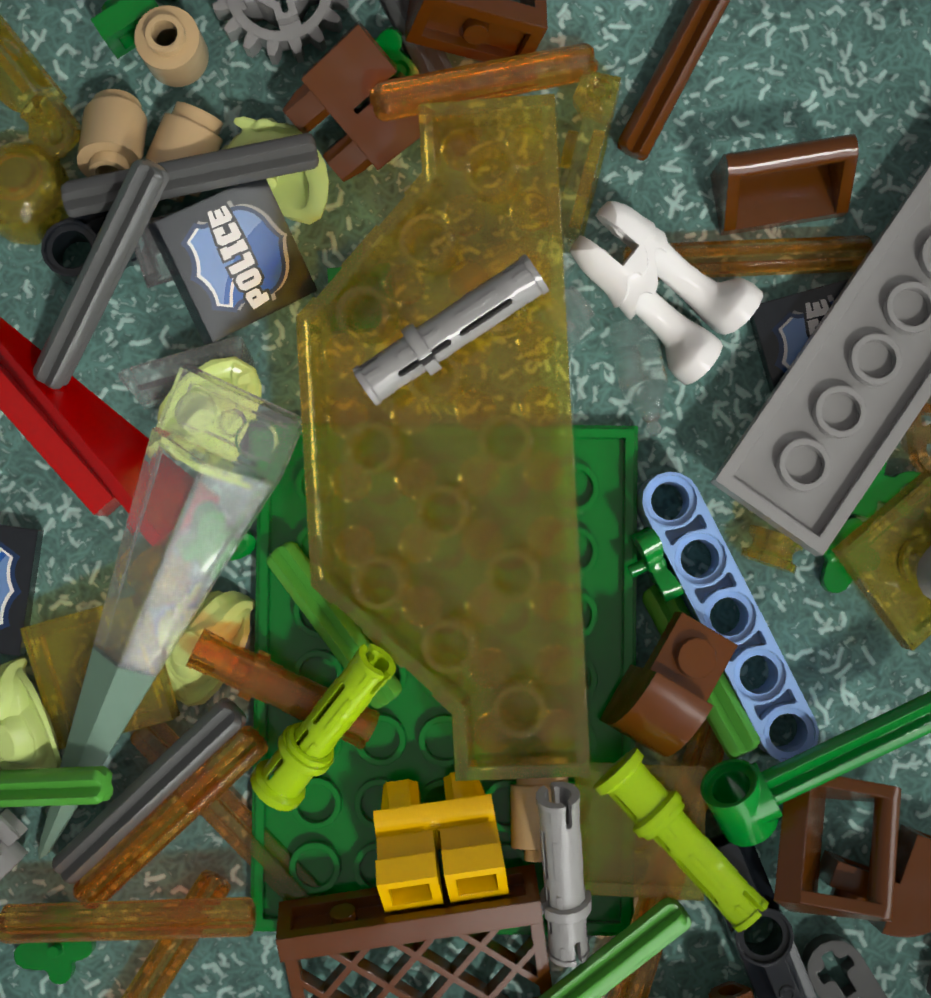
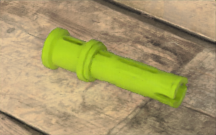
M362 644L347 664V667L313 707L307 718L302 722L287 726L278 738V749L270 759L260 761L251 772L250 782L253 791L269 807L279 811L296 809L305 798V787L314 776L323 775L332 765L334 747L338 740L352 726L380 688L396 672L394 660L384 649L375 644H369L368 647L366 644Z
M637 747L630 750L600 777L594 785V789L600 796L608 794L634 822L632 830L639 838L643 837L646 841L653 839L663 848L699 890L721 911L722 915L732 924V927L737 932L746 930L762 916L756 909H759L761 912L765 911L769 905L768 901L751 887L739 874L738 870L682 811L685 807V804L682 802L683 797L675 789L667 791L642 764L644 755Z

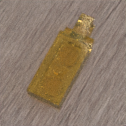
M0 15V100L10 109L21 113L20 118L29 123L28 138L49 158H64L79 142L81 125L63 104L67 98L66 95Z
M584 69L572 97L573 106L580 115L582 122L579 132L569 130L567 133L560 167L569 169L564 192L553 190L545 219V228L554 230L553 240L555 249L570 252V248L580 235H585L621 89V77Z

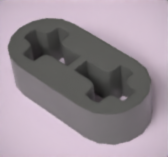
M823 934L813 938L806 945L802 954V962L818 998H887L861 954L845 938L836 934ZM831 951L838 958L847 955V959L840 966L849 984L841 989L827 973L820 976L817 974L825 967L821 957L827 952Z

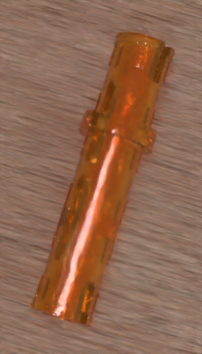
M206 628L203 629L185 665L238 690L237 697L248 702L253 697L301 721L307 718L313 707L328 689L271 661V654L261 649L254 653L225 640V638ZM366 707L352 726L343 734L341 739L363 750L366 742L369 741L374 732L380 712Z

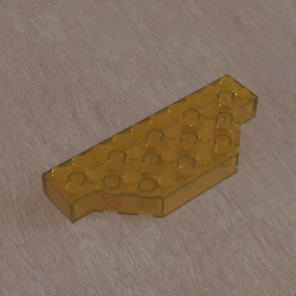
M555 94L418 104L422 173L404 192L405 196L383 222L379 226L376 224L342 263V269L317 297H313L296 316L311 586L330 604L334 603L363 629L361 632L375 645L384 649L401 668H406L452 714L455 781L591 776L592 755L558 110ZM526 254L547 285L548 293L540 295L495 325L492 329L441 361L442 369L432 376L426 371L382 400L381 404L376 406L354 375L352 368L361 365L403 337L401 329L410 323L418 327L469 291L517 261L520 256Z

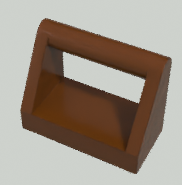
M409 0L405 23V41L524 73L548 29L546 0H520V3L512 0Z
M849 134L723 154L710 174L720 236L843 217L849 210L859 155L856 135Z
M839 776L784 802L774 901L790 912L892 922L902 789L896 786ZM826 799L874 802L867 901L818 893Z

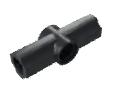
M723 833L709 838L716 848L738 870L739 874L769 903L767 909L763 912L756 909L762 916L771 917L773 922L770 935L762 942L751 943L745 941L744 931L737 932L732 927V924L722 915L727 935L736 948L755 997L817 998L795 945L792 926L782 913L779 904L774 901L773 889L755 846L741 847L734 845L725 838Z

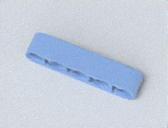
M665 472L651 477L641 485L637 492L638 516L645 528H653L659 536L663 545V557L666 560V567L681 584L684 591L681 597L693 619L717 632L710 620V613L714 604L720 599L728 597L739 608L740 617L736 627L727 633H717L738 645L723 673L760 737L759 749L783 762L816 746L819 737L816 719L698 488L690 478L677 472ZM660 484L671 485L681 494L683 500L682 509L672 520L659 517L652 508V494ZM694 540L705 544L711 555V564L708 570L697 577L687 574L681 564L682 550L689 542ZM760 655L767 662L769 669L768 677L759 688L747 690L740 680V668L748 658ZM792 714L797 723V733L794 739L787 745L774 746L769 736L772 722L780 715Z

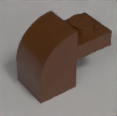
M675 611L643 668L634 665L629 666L599 720L663 757L675 754L693 737L710 713L713 705L708 703L707 700L738 645L685 613Z
M902 824L898 832L892 922L868 920L882 934L908 938L931 932V835ZM824 850L820 861L819 877L829 886H832L830 895L867 901L869 866Z

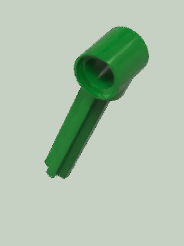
M931 691L762 772L756 762L751 764L742 759H729L714 765L703 777L700 790L704 801L725 838L730 843L741 847L754 846L765 841L775 831L778 818L783 816L778 805L931 733Z

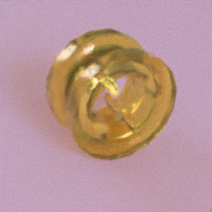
M750 525L747 533L751 535L752 543L746 548L742 547L740 556L784 572L795 574L797 566L793 563V555L798 551H803V547L782 533Z

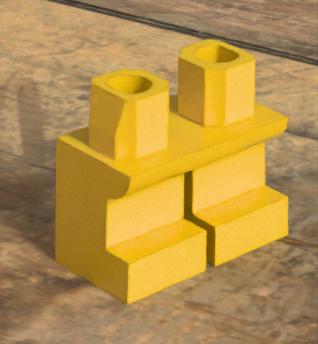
M472 769L452 772L444 777L446 796L444 801L421 804L418 782L410 779L386 782L383 785L381 810L373 811L377 842V860H375L376 886L385 913L444 904L438 859L439 849H442L444 877L450 903L509 894L492 795L485 794L477 771Z

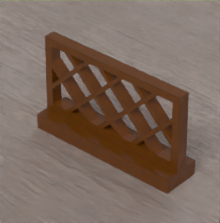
M534 864L505 868L509 894L450 903L445 877L441 878L444 904L385 913L377 887L279 902L276 944L280 962L285 963L292 998H308L307 991L313 994L311 998H352L337 989L352 970L377 984L366 998H385L389 992L399 998H441L453 983L474 994L476 998H509L501 993V991L517 973L537 984L541 996L552 987ZM529 925L531 928L530 937L515 953L492 939L502 929ZM458 936L468 942L452 962L428 949L435 939ZM394 946L404 952L388 972L364 958L368 951L374 948ZM481 951L504 964L488 984L465 971ZM328 955L340 962L330 976L323 981L304 970L300 959ZM533 955H535L536 966L529 962ZM416 961L440 974L425 993L401 980Z

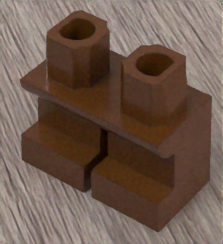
M360 21L356 22L334 46L303 73L301 80L304 83L297 88L283 108L286 116L302 133H309L330 114L346 133L326 149L322 156L343 182L365 171L372 164L377 170L381 169L439 123L436 113L401 71L385 83L381 90L359 109L355 108L397 72L395 63Z

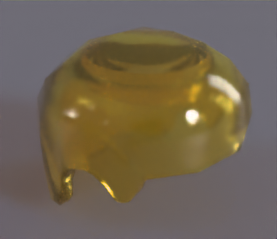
M13 141L0 146V235L12 244L38 245L42 243V239L50 227L69 217L61 197V186L69 181L68 173L63 165H61L60 158L39 143Z

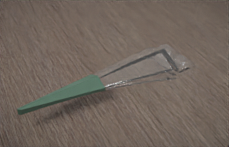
M190 364L180 367L158 424L151 431L60 768L103 766L188 625L280 482L307 419ZM78 805L49 807L38 847L39 859L46 856L53 849Z

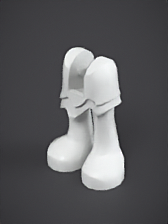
M607 201L595 216L602 225L633 251L621 265L605 249L580 235L570 248L571 255L581 270L606 293L615 308L619 307L629 320L636 314L657 335L665 346L668 368L674 377L684 385L692 384L704 376L720 356L723 345L721 340L714 334L685 317L656 292L658 277L691 306L702 321L716 333L723 335L735 332L753 316L760 306L763 292L752 282L741 277L723 282H716L687 262L668 243L664 231L655 227L652 221L626 204Z

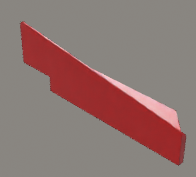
M0 317V410L93 515L108 517L122 505L156 546L168 547L180 533L185 532L190 527L193 509L198 502L206 499L215 501V503L218 502L219 498L215 492L72 376L69 383L62 386L59 390L49 388L45 383L36 380L33 375V368L41 350Z

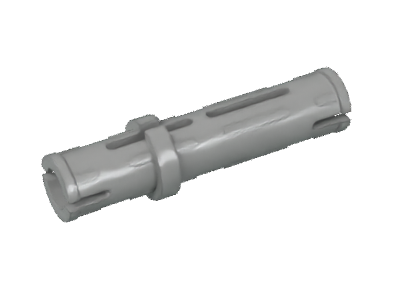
M523 254L507 268L469 291L418 327L410 323L401 329L403 337L361 365L352 368L354 375L369 398L377 406L382 403V400L426 371L432 376L441 370V361L486 331H489L540 295H545L549 292V289L526 254Z
M551 782L552 802H549L548 789L544 785L536 792L544 887L539 895L542 915L545 914V919L547 920L548 957L555 965L575 967L577 966L575 945H577L578 959L582 964L586 962L590 955L586 923L587 917L592 910L591 892L589 889H585L583 876L580 791L571 783Z

